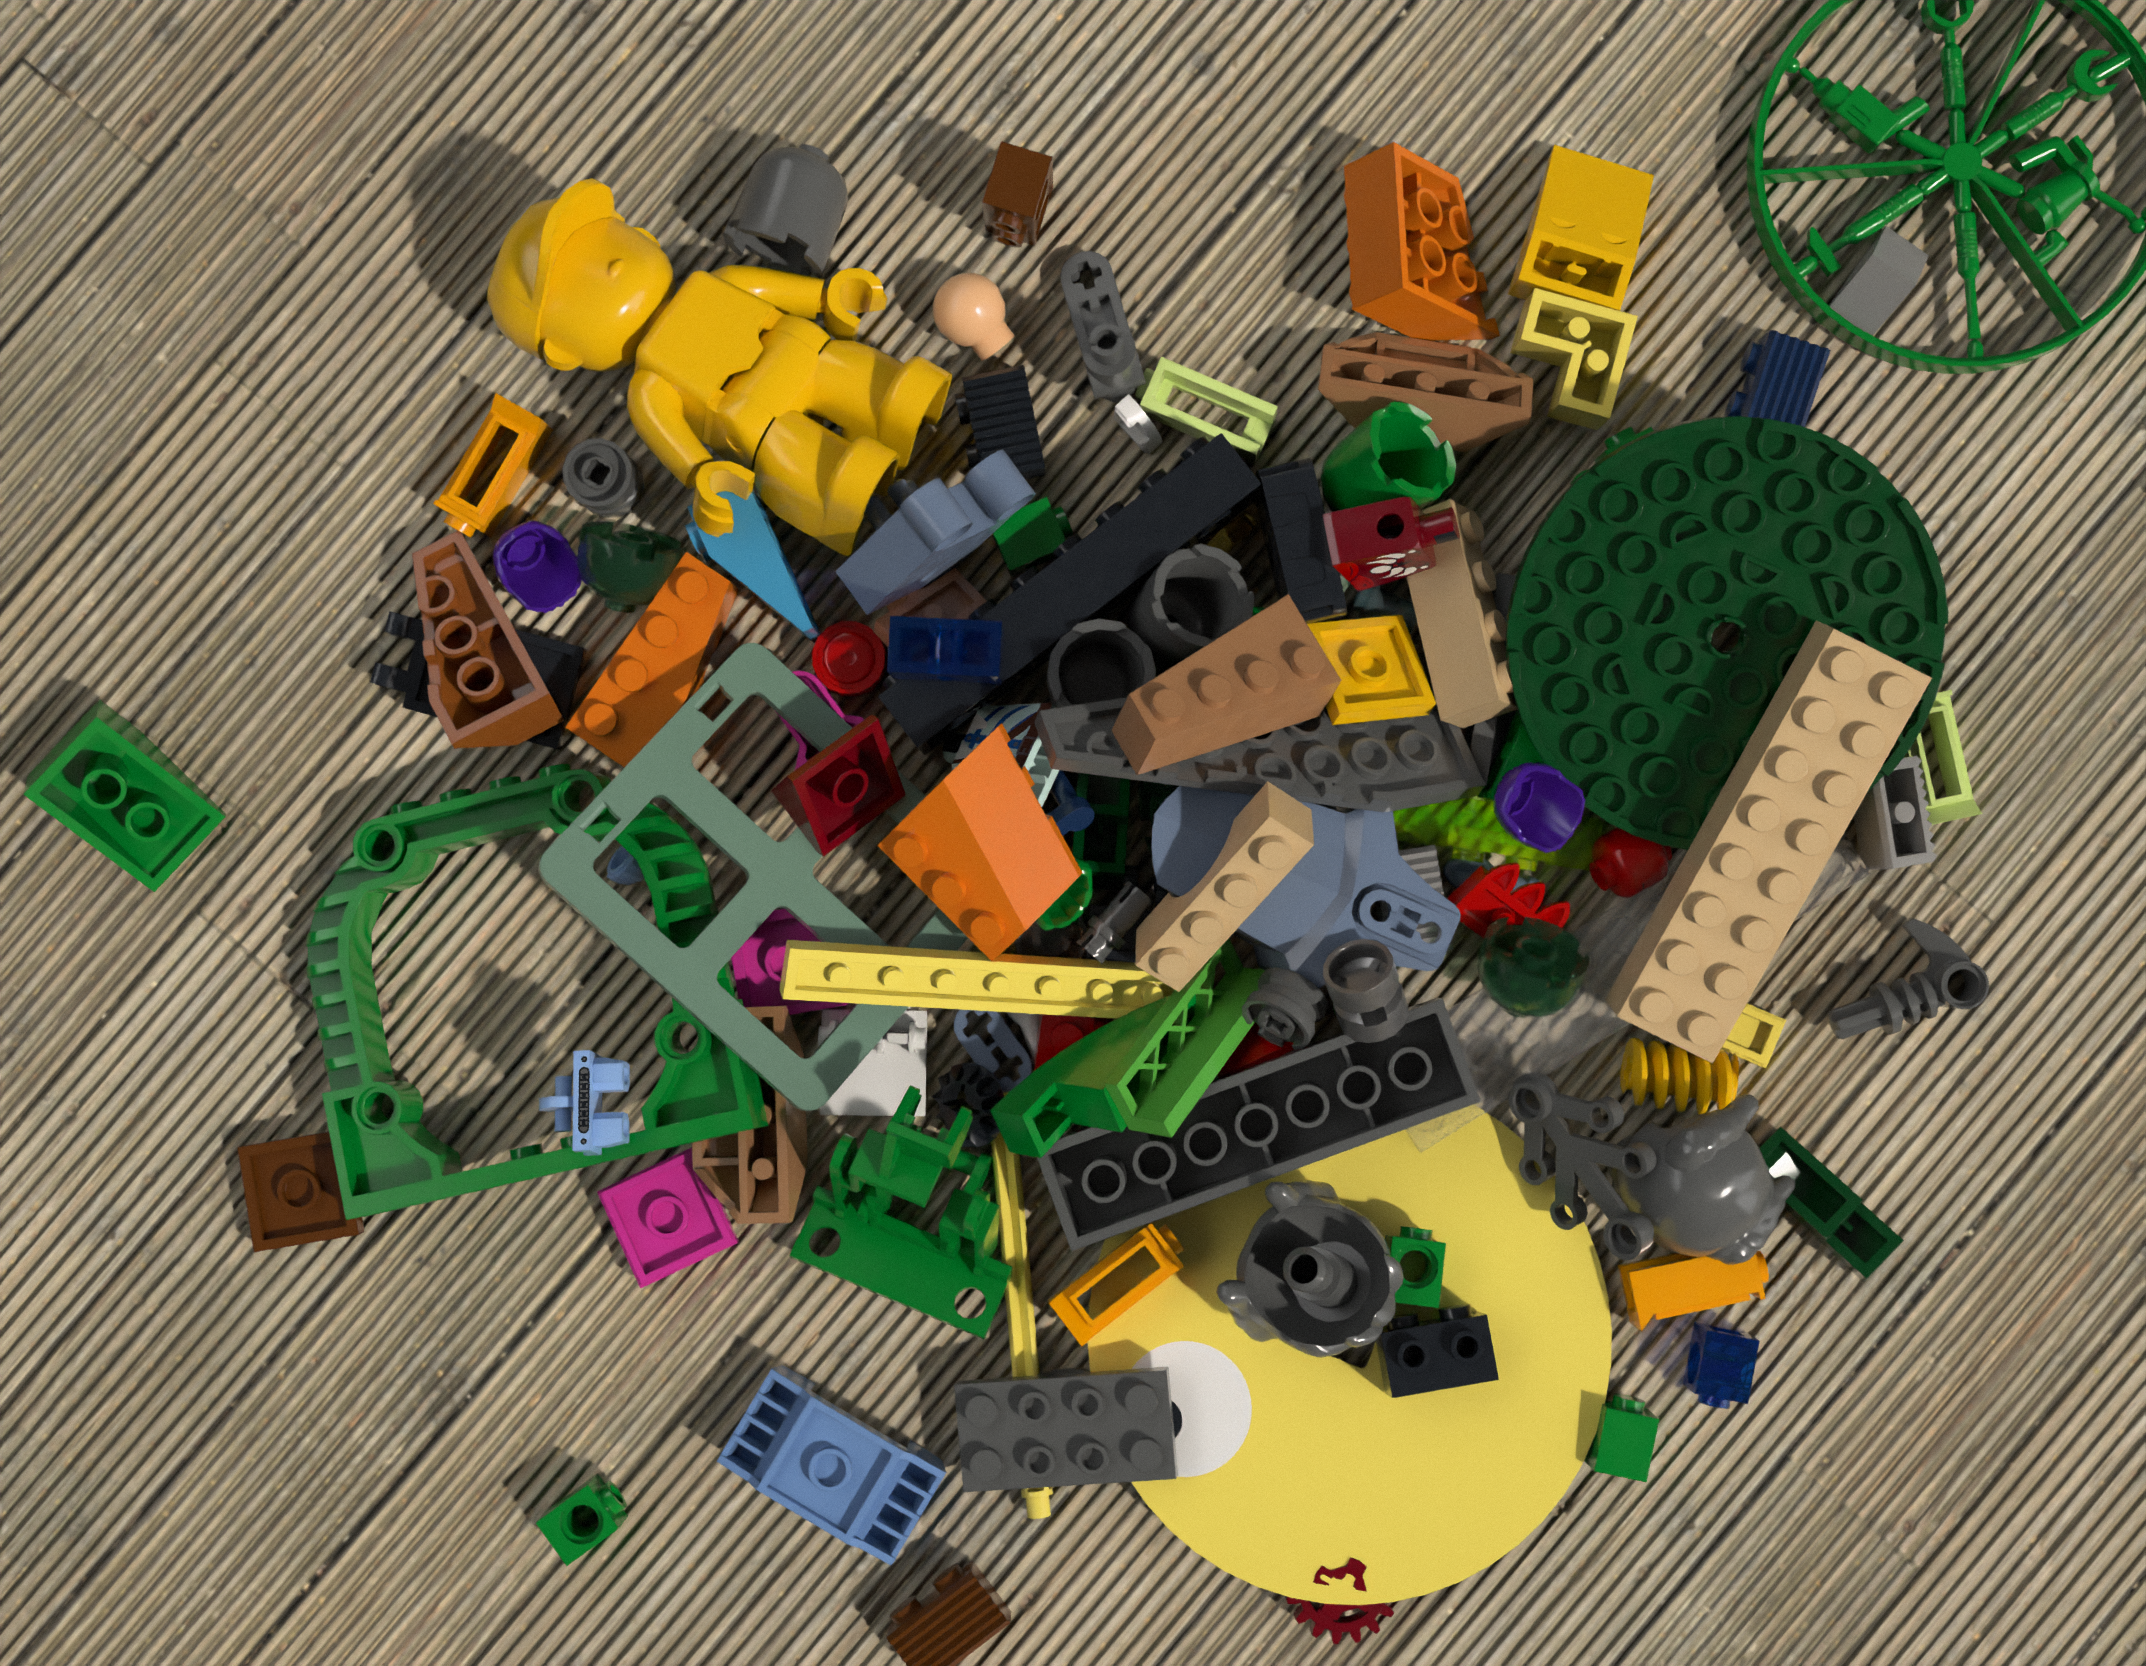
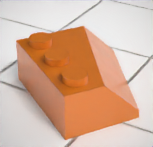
M1395 142L1345 165L1344 201L1347 210V250L1349 253L1351 281L1349 294L1352 301V310L1410 338L1428 341L1490 340L1499 337L1496 319L1489 318L1486 320L1480 294L1488 291L1484 273L1476 271L1467 245L1471 244L1474 240V235L1459 178Z
M1002 723L877 845L991 961L996 959L1022 935L1082 874L1053 817L1045 815L1031 787L1035 783L1025 766L1020 768L1007 744L1011 739Z

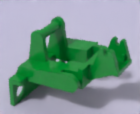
M910 1085L887 1126V1135L869 1128L860 1148H857L856 1137L846 1133L841 1137L829 1166L833 1191L817 1185L813 1194V1206L789 1256L792 1259L984 1340L1012 1277V1266L992 1258L998 1243L1000 1205L990 1202V1193L981 1190L993 1157L985 1153L978 1157L961 1150L973 1116H971L972 1110L961 1107L950 1130L941 1128L937 1139L922 1134V1128L913 1124L915 1120L914 1115L922 1095L919 1094L920 1089ZM943 1166L970 1176L963 1191L955 1188L939 1222L940 1237L888 1216L895 1196L925 1208ZM821 1228H831L840 1236L839 1248L831 1256H817L810 1249L811 1236ZM965 1289H976L985 1297V1309L976 1318H964L955 1309V1299Z

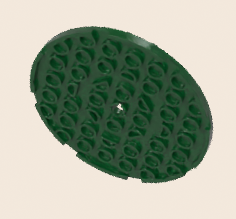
M1707 417L1667 426L1624 444L1599 460L1576 479L1555 502L1531 539L1515 577L1506 624V660L1513 685V699L1529 740L1544 764L1558 769L1567 780L1577 785L1583 791L1585 807L1608 823L1632 835L1657 844L1689 850L1816 620L1932 678L1869 790L1884 775L1889 776L1912 747L1936 699L1945 663L1942 662L1945 641V624H1948L1949 612L1943 574L1929 534L1910 502L1905 497H1902L1894 485L1878 471V467L1845 444L1800 425L1758 417ZM1720 622H1733L1739 629L1737 644L1728 651H1717L1711 645L1713 631L1720 625Z

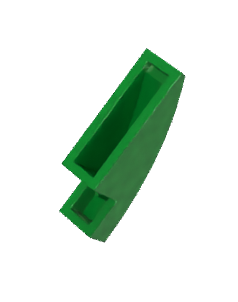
M1196 994L1188 1003L1186 1025L1189 1024L1195 1015ZM1169 996L1140 1007L1071 1044L1042 1064L1001 1099L990 1111L1009 1152L1042 1158L1072 1124L1122 1133L1127 1125L1104 1083ZM1169 1031L1160 1040L1158 1062L1167 1053ZM1141 1069L1136 1072L1127 1084L1133 1098L1139 1091Z

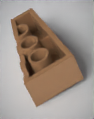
M1288 594L1131 692L1111 731L1136 775H1140L1319 717L1340 684L1341 679Z

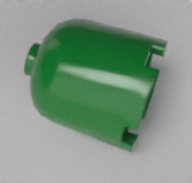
M1391 402L1386 407L1374 411L1334 447L1323 462L1320 479L1323 498L1331 512L1400 497H1411L1422 509L1440 497L1442 492L1454 482L1456 462L1450 442L1445 440L1443 443H1440L1436 434L1429 428L1428 424L1432 421V418L1428 413L1412 404Z

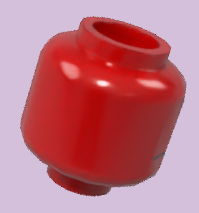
M1616 827L1600 836L1593 843L1591 852L1593 862L1589 864V871L1594 882L1603 891L1610 890L1619 897L1632 898L1659 883L1667 876L1669 861L1672 859L1671 847L1637 837Z

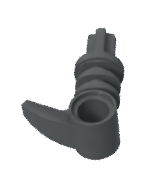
M1908 918L1901 926L1927 954L1929 958L1928 967L1924 971L1911 974L1909 984L1903 978H1898L1893 981L1892 989L1883 982L1870 985V997L1830 1010L1828 1013L1829 1024L1838 1039H1845L1878 1027H1882L1887 1034L1891 1035L1901 1031L1903 1019L1913 1025L1919 1022L1920 1013L1928 1019L1937 1016L1938 1007L1956 1009L1977 1007L1985 1000L1988 994V977L1985 971L1979 965L1973 963L1963 949L1945 933L1925 922ZM1955 971H1958L1963 976L1965 983L1962 994L1957 998H1953L1950 995L1947 987L1948 979Z

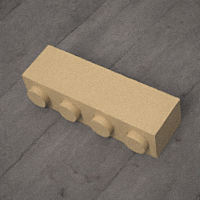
M1449 499L1422 511L1427 514L1452 507L1458 522L1460 538L1434 545L1436 566L1432 569L1407 576V581L1440 720L1465 728L1517 709L1512 695L1513 685L1506 660V646L1504 642L1506 640V621L1500 611L1496 610L1492 593L1496 589V579L1490 564L1484 560L1480 541L1484 540L1483 526L1474 511Z

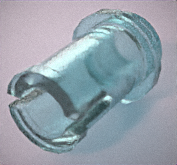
M1381 585L1357 592L1351 609L1359 612L1358 618L1403 615L1409 634L1411 633L1417 622L1412 602L1380 588Z

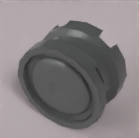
M1274 967L1266 969L1258 979L1259 990L1253 991L1244 1002L1242 1016L1247 1024H1252L1254 1021L1260 1027L1257 1034L1268 1042L1279 1047H1283L1285 1042L1293 1043L1292 1048L1294 1050L1303 1049L1309 1044L1315 1034L1314 1023L1320 1022L1325 1017L1328 1011V1001L1323 992L1304 976L1283 968Z

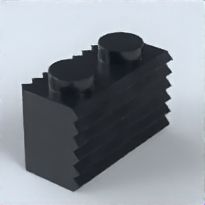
M1024 365L962 377L965 392L955 394L961 425L971 423L975 443L965 445L970 470L991 454L1003 449L1025 479L1045 476V464Z

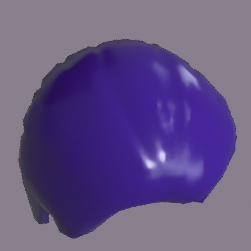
M534 520L524 522L506 530L494 547L493 561L497 578L504 589L525 609L547 613L548 611H553L556 607H562L566 601L576 596L581 580L584 578L582 563L570 547L565 536L554 527Z
M1526 762L1506 772L1502 777V781L1496 787V794L1493 799L1494 813L1506 833L1523 845L1545 853L1556 851L1557 849L1560 850L1567 840L1573 836L1575 829L1582 820L1585 805L1583 791L1577 785L1567 780L1558 769L1539 762Z

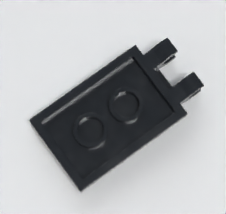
M390 611L384 632L415 641L407 671L375 662L370 683L405 692L406 695L402 708L437 717L428 696L427 685L430 684L427 661L423 653L422 641L424 640L422 620ZM515 629L564 721L526 741L559 750L587 649Z

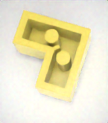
M1534 288L1523 303L1510 353L1560 366L1547 417L1598 430L1610 419L1638 316Z

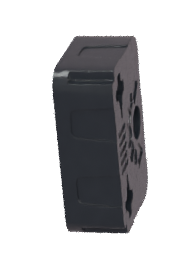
M1311 458L1257 470L1256 478L1260 481L1261 486L1255 504L1278 600L1289 594L1307 624L1342 620L1347 613L1346 600L1340 574L1332 566L1323 520L1325 511Z

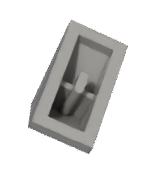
M1885 226L1829 306L1854 326L1873 336L1916 286L1929 255Z

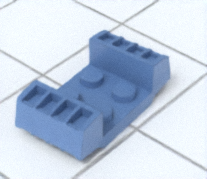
M783 1365L771 1368L717 1462L748 1481L757 1491L844 1543L860 1548L892 1566L946 1474L943 1461L911 1440L904 1447L811 1391L815 1383Z

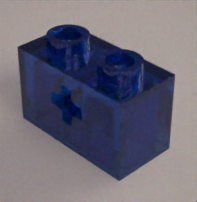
M890 616L887 672L893 679L1001 684L1004 642L1002 621Z

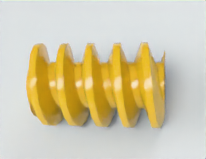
M1631 1038L1626 1044L1623 1054L1620 1089L1622 1094L1627 1089L1632 1090L1635 1106H1642L1647 1093L1650 1092L1653 1093L1656 1109H1663L1668 1096L1671 1095L1674 1096L1677 1112L1685 1111L1690 1098L1695 1099L1698 1114L1706 1113L1711 1101L1716 1102L1717 1110H1722L1735 1099L1739 1079L1738 1057L1734 1053L1729 1059L1728 1054L1724 1050H1720L1714 1062L1711 1063L1690 1052L1687 1053L1686 1050L1674 1044L1667 1051L1660 1041H1651L1644 1048V1044L1639 1038Z

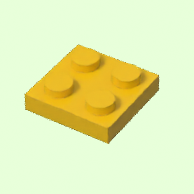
M1403 615L1307 624L1341 679L1340 684L1326 705L1332 725L1426 716L1430 714L1436 705V701Z

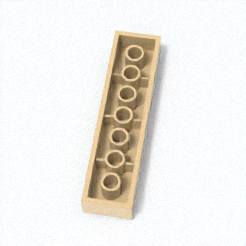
M1816 620L1605 1000L1617 1017L1711 1063L1714 1062L1930 683L1931 677Z

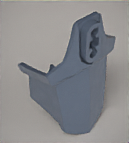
M1179 786L1154 813L1151 851L1157 885L1172 893L1174 897H1180L1194 888L1218 858L1227 841L1235 817L1251 801L1254 795ZM1300 802L1312 810L1314 846L1233 933L1236 937L1253 945L1258 966L1263 970L1274 967L1291 970L1304 976L1320 989L1326 984L1323 977V965L1328 955L1337 947L1349 941L1368 939L1385 945L1391 952L1395 965L1398 967L1423 971L1438 969L1459 924L1461 914L1455 904L1434 890L1399 855L1393 811L1377 812ZM1381 900L1388 906V916L1383 921L1378 922L1372 918L1370 908L1374 902ZM1427 922H1432L1436 925L1438 935L1435 941L1432 943L1423 941L1420 932L1416 931L1419 924L1424 925Z

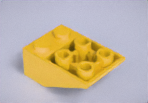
M1554 144L1507 295L1526 300L1534 288L1620 311L1636 261L1654 175Z

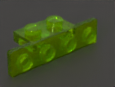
M1463 798L1393 811L1398 841L1453 849L1452 859L1483 863L1485 855L1504 857L1505 863L1518 862L1520 870L1536 872L1537 863L1589 871V864L1593 862L1592 845L1601 836L1602 821L1600 819L1582 816L1581 822L1566 844L1560 850L1557 849L1556 851L1545 853L1523 845L1509 836L1496 818L1493 808L1494 802Z

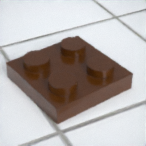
M329 1131L237 1147L254 1252L364 1233L362 1217L350 1220L345 1218Z

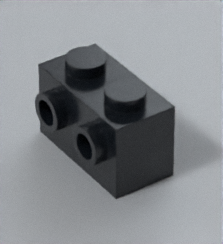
M1461 1304L1438 1309L1440 1318L1419 1322L1418 1313L1393 1316L1376 1340L1385 1394L1391 1398L1499 1380L1487 1314L1478 1311L1471 1312L1470 1304Z

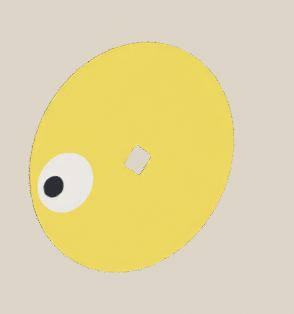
M1473 1104L1151 1222L1157 1230L1166 1224L1185 1250L1177 1255L1184 1267L1176 1271L1087 1342L1090 1372L1169 1367L1178 1476L1176 1479L1131 1483L1147 1506L1164 1525L1193 1551L1239 1579L1256 1587L1290 1598L1323 1604L1342 1605L1396 1602L1438 1591L1459 1583L1489 1567L1518 1546L1536 1529L1564 1496L1586 1458L1598 1429L1602 1404H1605L1612 1347L1609 1299L1601 1263L1585 1223L1583 1222L1570 1230H1564L1559 1228L1551 1218L1550 1207L1555 1201V1175L1540 1185H1531L1522 1178L1519 1171V1162L1524 1157V1141L1502 1122ZM1534 1161L1535 1169L1541 1173L1539 1164ZM1301 1180L1328 1183L1334 1188L1341 1204L1369 1218L1380 1230L1384 1239L1385 1235L1399 1237L1401 1226L1433 1230L1432 1241L1446 1243L1439 1308L1396 1303L1394 1316L1418 1313L1419 1322L1440 1318L1438 1309L1461 1304H1470L1471 1312L1478 1311L1487 1314L1499 1380L1391 1398L1385 1394L1376 1342L1367 1365L1360 1368L1332 1356L1319 1358L1305 1354L1279 1339H1271L1265 1342L1251 1339L1243 1329L1235 1324L1233 1317L1228 1311V1307L1219 1299L1216 1291L1218 1285L1224 1281L1237 1280V1261L1249 1234L1259 1217L1269 1208L1273 1207L1266 1198V1187L1271 1182L1291 1183ZM1565 1205L1566 1213L1573 1218L1570 1208ZM1142 1226L1106 1238L1098 1261ZM1145 1245L1092 1286L1088 1312L1092 1320L1160 1267ZM1412 1250L1401 1258L1400 1265L1403 1269V1277L1406 1280L1414 1281L1423 1275L1425 1260L1421 1253ZM1350 1557L1360 1560L1367 1566L1363 1574L1367 1592L1356 1590L1353 1587L1356 1578L1350 1574H1346L1342 1580L1335 1577L1331 1579L1322 1574L1320 1578L1329 1583V1585L1313 1583L1315 1574L1321 1566L1329 1570L1347 1565Z

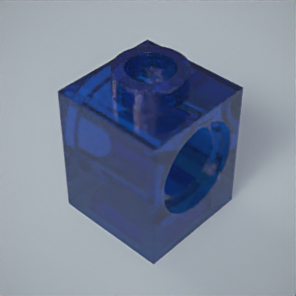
M1694 1322L1683 1385L1695 1394H1698L1697 1402L1708 1406L1729 1409L1731 1401L1748 1404L1760 1340L1747 1332Z

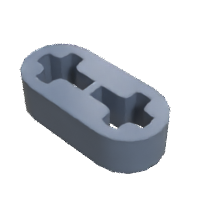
M959 1010L954 1019V1031L958 1040L976 1064L985 1067L995 1076L1002 1091H1011L1032 1073V1061L1029 1053L999 1012L973 1010L978 1016L987 1012L992 1019L986 1027L995 1041L987 1046L979 1034L976 1033L969 1037L964 1031V1028L969 1023L966 1014L972 1010ZM999 1046L1008 1058L1018 1055L1022 1059L1023 1063L1018 1067V1072L1021 1076L1019 1079L1013 1081L1009 1076H1004L1001 1079L996 1076L994 1071L998 1069L1000 1064L992 1053L994 1048Z

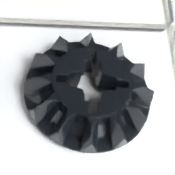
M962 1063L951 1066V1070L948 1073L938 1077L941 1087L932 1098L939 1103L940 1112L934 1119L943 1121L945 1129L950 1130L961 1109L959 1099L966 1097V1102L972 1105L973 1109L980 1111L971 1114L973 1119L962 1147H980L989 1144L1000 1133L990 1110L1004 1098L1002 1088L995 1076L979 1064Z

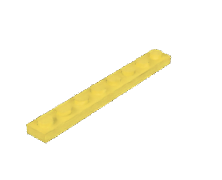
M787 940L779 991L782 999L1118 1019L1140 1007L1171 995L1175 989L1137 967L1135 962L1105 960L1101 964L1098 960L1015 954H1000L991 961L983 952Z

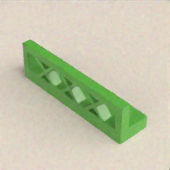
M1229 938L1180 992L1176 990L1172 992L1105 1081L1104 1085L1129 1130L1172 1138L1255 1023L1254 1021L1252 1024L1246 1023L1242 1016V1006L1253 991L1259 990L1258 979L1265 970L1244 968ZM1220 961L1226 974L1217 986L1213 988L1215 967ZM1197 994L1195 1015L1189 1024L1186 1025L1188 1003ZM1169 1031L1167 1053L1158 1062L1160 1040ZM1141 1069L1139 1091L1133 1098L1127 1084L1136 1072Z

